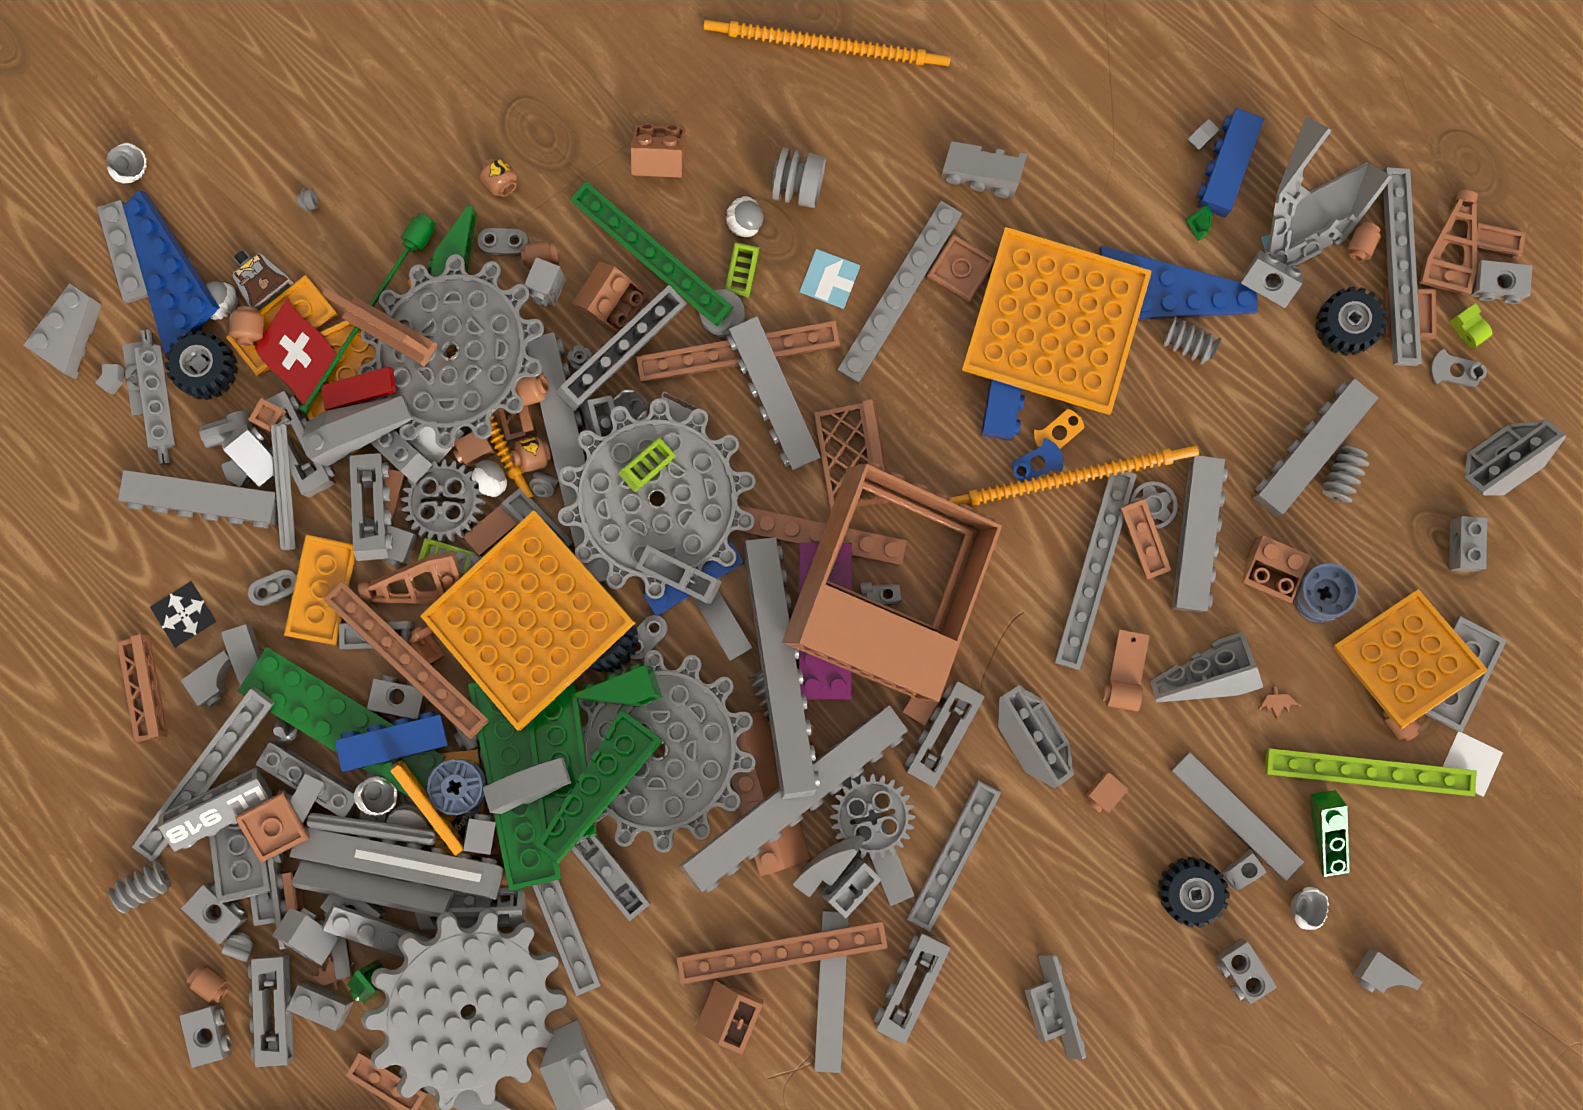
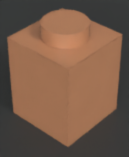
M473 431L454 442L457 449L453 452L460 464L465 463L469 468L481 460L497 454L488 438L479 439L474 435Z
M1104 771L1085 794L1090 799L1087 804L1098 813L1101 811L1109 813L1129 789L1111 773Z

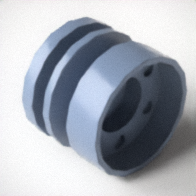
M1334 563L1320 564L1303 575L1293 599L1294 606L1299 614L1309 621L1316 623L1329 622L1350 611L1354 606L1358 596L1357 581L1352 573L1341 565ZM1321 590L1324 592L1323 596L1325 599L1323 600L1320 599V594L1318 593Z
M452 759L442 762L432 771L428 779L427 793L430 802L437 810L447 815H461L476 810L486 800L483 787L488 785L485 770L478 763L467 759ZM453 781L461 783L462 787L459 788V792H452Z

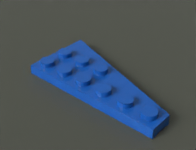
M138 190L123 208L164 354L166 355V352L171 353L172 351L169 347L171 343L176 345L179 342L176 339L181 335L185 338L187 337L186 332L190 331L195 334L220 307L145 191Z
M1102 245L1100 247L1101 256L1152 271L1138 320L1174 318L1175 316L1177 318L1256 314L1258 312L1257 293L1241 284V282Z

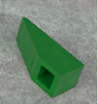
M643 664L631 666L628 669L629 672L621 675L619 673L609 675L602 683L584 685L581 688L582 691L574 693L576 698L584 701L640 707L663 698L653 668Z
M1336 790L1310 794L1311 818L1322 875L1328 877L1349 873L1347 805Z

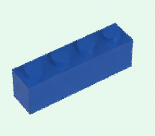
M1238 108L1234 110L1231 116L1226 115L1221 127L1224 130L1223 137L1217 139L1213 152L1216 153L1214 161H1209L1204 175L1208 176L1205 184L1202 183L1196 195V198L1200 199L1197 208L1201 209L1209 205L1211 213L1226 217L1229 214L1265 118Z
M990 379L981 436L1011 441L1014 434H1019L1021 420L1017 419L1018 410L1023 409L1025 395H1021L1022 388Z
M435 711L420 714V720L410 722L409 718H403L393 721L394 726L383 728V724L367 727V733L357 735L356 731L340 734L341 739L335 740L341 771L346 772L449 746L442 715H435Z

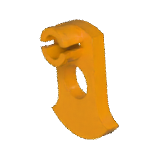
M1067 409L1045 429H1034L1035 441L1037 446L1041 447L1044 438L1048 439L1061 450L1085 426L1080 414ZM1071 416H1076L1078 418L1077 425H1071L1069 423V418ZM1057 425H1062L1067 430V436L1063 440H1057L1052 435L1053 428Z

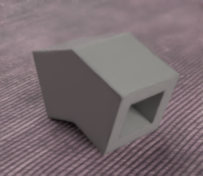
M1208 119L1188 138V141L1200 151L1220 129Z
M102 364V375L95 383L106 392L114 395L123 384L124 367L119 364Z
M234 460L221 464L227 480L239 487H247L251 478Z

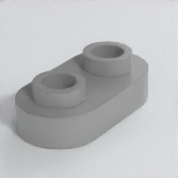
M487 228L481 231L478 236V245L487 255L521 256V250H525V244H529L528 237L519 229ZM494 237V241L491 244L486 243V239ZM513 238H519V243L513 245L511 244V240Z
M281 570L253 582L248 590L249 599L256 605L268 606L292 596L297 574L290 570ZM287 579L291 580V586L289 588H286L284 586V582ZM263 589H266L268 592L265 598H262L260 595Z
M656 615L649 616L636 628L638 634L634 637L641 644V649L635 652L634 655L630 654L629 657L634 660L645 658L646 653L653 650L667 635L668 625L662 617ZM653 623L659 625V630L656 633L650 631V626Z

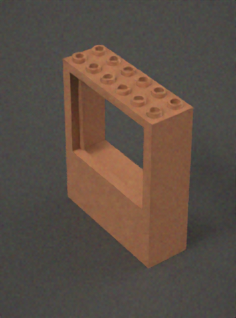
M867 462V464L849 467L846 470L782 643L918 700L939 702L1002 525L994 522L995 518L983 513L978 515L972 512L973 508L961 503L956 505L950 502V498L940 493L934 495L928 492V488L922 484L913 483L912 485L904 481L905 477L893 472L888 474L882 471V466L876 463ZM862 489L965 535L932 625L828 581Z

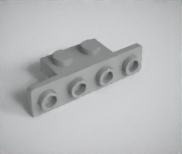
M283 852L267 860L272 892L250 897L254 926L276 923L277 928L287 913L282 879L283 873L281 872L280 865L283 862ZM278 940L280 950L288 948L287 945Z
M1056 954L1040 955L1038 959L1045 982L1025 989L1038 1039L1041 1042H1046L1061 1035L1067 1058L1082 1060L1086 1058L1085 1044L1079 1033L1077 1017L1072 1009L1069 990L1065 985L1062 975L1061 963Z

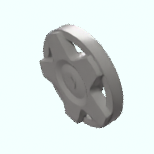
M1156 481L1143 483L1131 494L1129 503L1145 498L1153 521L1158 519L1163 522L1155 525L1156 529L1168 525L1177 513V498L1174 492L1163 483ZM1154 486L1162 488L1165 492L1157 493ZM1142 489L1143 496L1141 498H1135L1137 493ZM1172 501V512L1170 513L1167 505Z

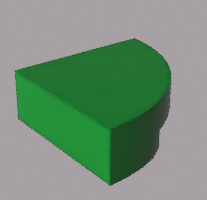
M1209 205L1202 207L1185 219L1197 241L1202 240L1210 231L1212 213Z

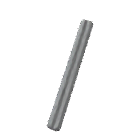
M276 423L271 425L279 541L281 550H292L296 548L287 426L283 423Z
M310 813L307 819V826L313 829L424 845H434L436 840V832L431 829Z

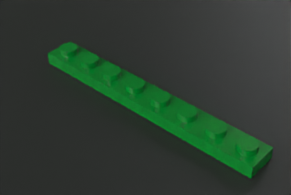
M587 181L572 196L570 201L667 285H670L682 298L716 327L733 310L734 307Z

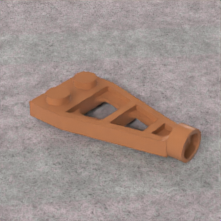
M1459 190L1457 192L1455 204L1424 259L1419 284L1465 296L1472 294L1477 273L1476 202L1478 194L1470 190ZM1455 220L1467 222L1466 238L1450 234ZM1451 243L1463 248L1464 261L1462 265L1442 261L1441 255L1447 244Z
M454 551L435 554L373 581L359 583L358 593L360 599L365 603L373 601V603L433 604L462 577V573ZM430 572L437 589L434 591L419 590L416 588L413 578L421 573ZM401 579L405 580L408 593L391 592L389 583Z

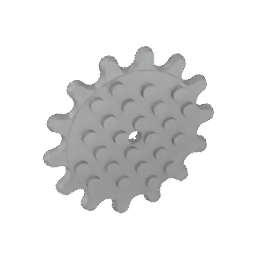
M454 254L447 259L445 270L441 275L433 277L428 273L426 267L418 264L413 266L409 272L411 288L407 293L400 295L392 290H385L380 294L379 303L386 310L387 315L438 344L424 367L363 330L361 331V339L375 347L376 355L371 362L365 363L359 368L358 375L388 366L394 369L397 393L377 398L375 401L404 396L413 417L412 420L400 427L399 433L404 440H414L424 428L430 427L435 431L436 444L440 448L447 449L454 445L458 430L464 426L470 427L477 438L486 439L492 434L491 416L494 411L502 408L511 414H516L523 409V399L517 394L516 385L520 379L524 377H537L542 372L541 362L538 359L529 357L526 349L530 341L543 334L544 325L538 319L525 320L520 316L521 307L529 299V290L522 284H517L509 290L500 289L498 287V280L501 275V268L496 262H487L478 274L469 275L465 271L463 257ZM456 346L458 352L449 359L446 355L448 348Z
M655 399L651 403L650 413L644 420L633 419L625 407L617 406L612 409L610 414L613 429L609 435L601 437L589 430L579 434L578 444L585 450L587 460L581 467L566 466L559 473L560 481L564 485L572 487L576 491L577 498L574 504L564 507L559 511L558 519L564 526L575 525L583 529L585 533L584 541L575 550V556L582 563H588L595 558H603L608 562L609 572L606 577V583L610 588L619 589L629 577L638 576L644 580L645 591L650 598L658 599L662 597L666 583L636 569L647 545L702 571V566L705 562L711 560L726 567L735 563L736 553L728 545L727 538L730 532L734 530L747 531L754 526L755 520L753 515L741 510L737 504V499L742 492L751 490L755 486L756 479L750 472H735L732 470L729 460L738 450L739 441L733 435H726L719 440L708 438L705 433L708 415L704 410L695 409L685 421L677 422L671 418L669 404L664 399ZM660 437L674 452L676 457L637 492H634L620 477L618 472ZM655 447L653 451L664 461V456ZM647 454L645 457L656 468V463ZM638 462L639 467L648 475L649 472ZM630 469L635 474V476L641 481V479L636 475V473L632 469ZM653 492H661L664 495L665 501L661 506L651 504L650 495Z
M651 650L645 655L644 665L653 668L663 698L640 707L584 701L579 699V705L588 714V722L583 727L587 764L590 763L591 756L595 750H598L605 739L606 732L621 709L661 738L662 744L665 745L664 756L657 758L653 753L596 819L595 823L606 816L613 817L617 822L615 841L623 847L632 844L639 832L647 831L653 837L655 849L665 853L671 850L674 833L679 828H687L696 839L705 840L711 834L708 813L712 808L722 807L727 811H735L740 807L741 799L731 788V778L736 773L752 771L755 768L756 760L752 754L741 751L737 746L738 736L752 727L753 718L748 712L731 713L726 708V699L734 688L732 680L728 677H720L714 683L705 684L699 677L702 663L696 655L685 657L678 669L668 670L664 665L663 655L657 650ZM621 664L622 668L616 670L612 667V672H607V675L609 676L615 673H619L621 675L628 671L626 670L624 665Z
M492 908L482 910L477 922L470 928H462L459 926L457 918L453 913L444 912L437 918V934L432 940L422 941L413 933H406L400 937L398 947L404 954V962L398 969L379 968L373 972L371 977L372 984L385 993V1001L380 1007L367 1010L362 1015L361 1022L364 1028L368 1030H381L385 1034L384 1044L372 1053L370 1060L371 1064L377 1069H384L391 1065L402 1067L403 1076L397 1085V1091L400 1096L409 1098L422 1087L431 1086L436 1092V1107L440 1110H449L453 1107L458 1094L465 1090H472L480 1104L489 1105L496 1097L495 1085L502 1077L511 1076L520 1083L528 1082L531 1079L532 1068L527 1062V1056L537 1047L547 1049L549 1042L554 1036V1030L545 1025V1018L551 1011L563 1008L566 1005L567 995L561 989H549L546 986L545 980L557 968L559 957L552 951L541 955L530 953L529 944L535 933L534 927L530 923L523 922L514 931L505 934L498 930V914ZM465 1005H474L475 1011L465 1018L461 1015V1009Z

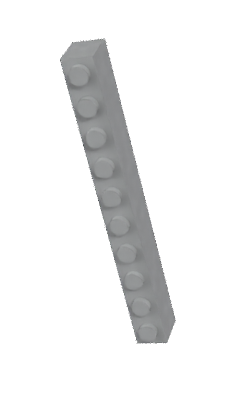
M552 332L530 341L527 345V353L529 357L538 359L541 362V373L545 375L549 384V392L546 393V398L540 402L564 505L567 507L575 503L577 494L572 487L564 485L560 481L559 473L566 466L581 467L585 464L587 456L585 450L578 444V436L581 433L579 427L583 426L580 411H573L556 393L559 387L568 380L567 378L571 377L568 362L563 363L561 354L566 353L562 338L558 339L555 333ZM573 525L570 526L576 550L584 541L585 533L581 527ZM595 558L588 563H583L601 584L606 583L609 564L605 559Z
M776 537L745 541L743 551L782 799L812 796L817 790L816 787L820 786L818 771L813 770L812 764L816 757L814 746L809 745L808 735H811L810 720H805L804 710L807 709L806 695L801 694L800 684H803V674L801 668L797 669L796 659H799V650L782 643L790 622L788 610L791 609L790 595L785 594L784 585H787L786 571L781 570L780 561H783L782 546H777Z
M890 705L882 707L812 762L813 770L818 771L820 786L816 787L817 790L814 795L782 799L779 787L679 865L680 869L697 892L705 890L708 893L720 884L718 879L723 875L727 874L730 876L741 868L739 863L746 857L749 860L754 858L762 851L760 846L765 842L769 841V843H772L782 836L781 830L788 824L790 827L796 825L803 819L801 814L807 809L815 810L824 802L822 798L829 792L833 795L844 787L842 782L849 776L851 779H854L864 771L863 765L869 761L871 763L876 762L884 755L882 751L890 745L893 748L903 741L902 735L908 731Z

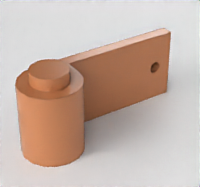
M1118 630L1109 683L1104 685L1102 700L1106 701V706L1139 711L1143 695L1141 680L1150 638L1149 634Z

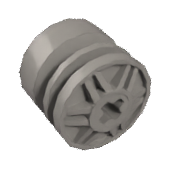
M783 147L773 172V200L779 201L783 190H786V203L790 202L795 192L798 193V205L815 209L822 185L826 156L810 152L805 163L800 162V150L796 149L793 159L789 160L790 148Z

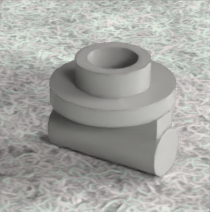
M539 471L534 472L533 478L530 481L531 490L539 497L552 496L559 485L558 478Z
M277 716L273 733L276 735L275 740L277 743H289L297 737L298 729Z
M238 932L236 935L229 936L221 954L247 962L254 943L251 941L250 936Z

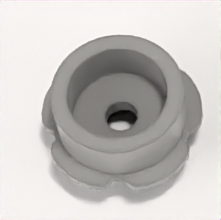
M303 188L301 194L297 196L298 204L301 209L312 213V210L319 208L317 194L314 189L307 190Z
M576 345L572 351L568 352L567 359L571 367L578 370L592 357V352L589 348H584L583 345ZM578 355H582V359H578Z

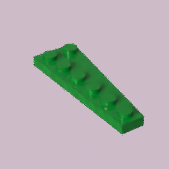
M622 709L606 732L605 739L600 747L591 756V761L587 768L578 777L577 784L572 792L567 795L559 812L555 814L536 845L539 850L557 864L561 862L662 743L661 738Z

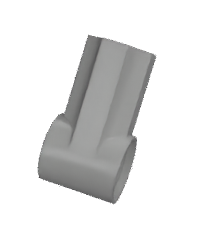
M236 411L228 414L226 419L200 426L199 433L205 447L211 448L221 445L222 442L244 424H247L252 429V422L248 420L250 417L249 411Z

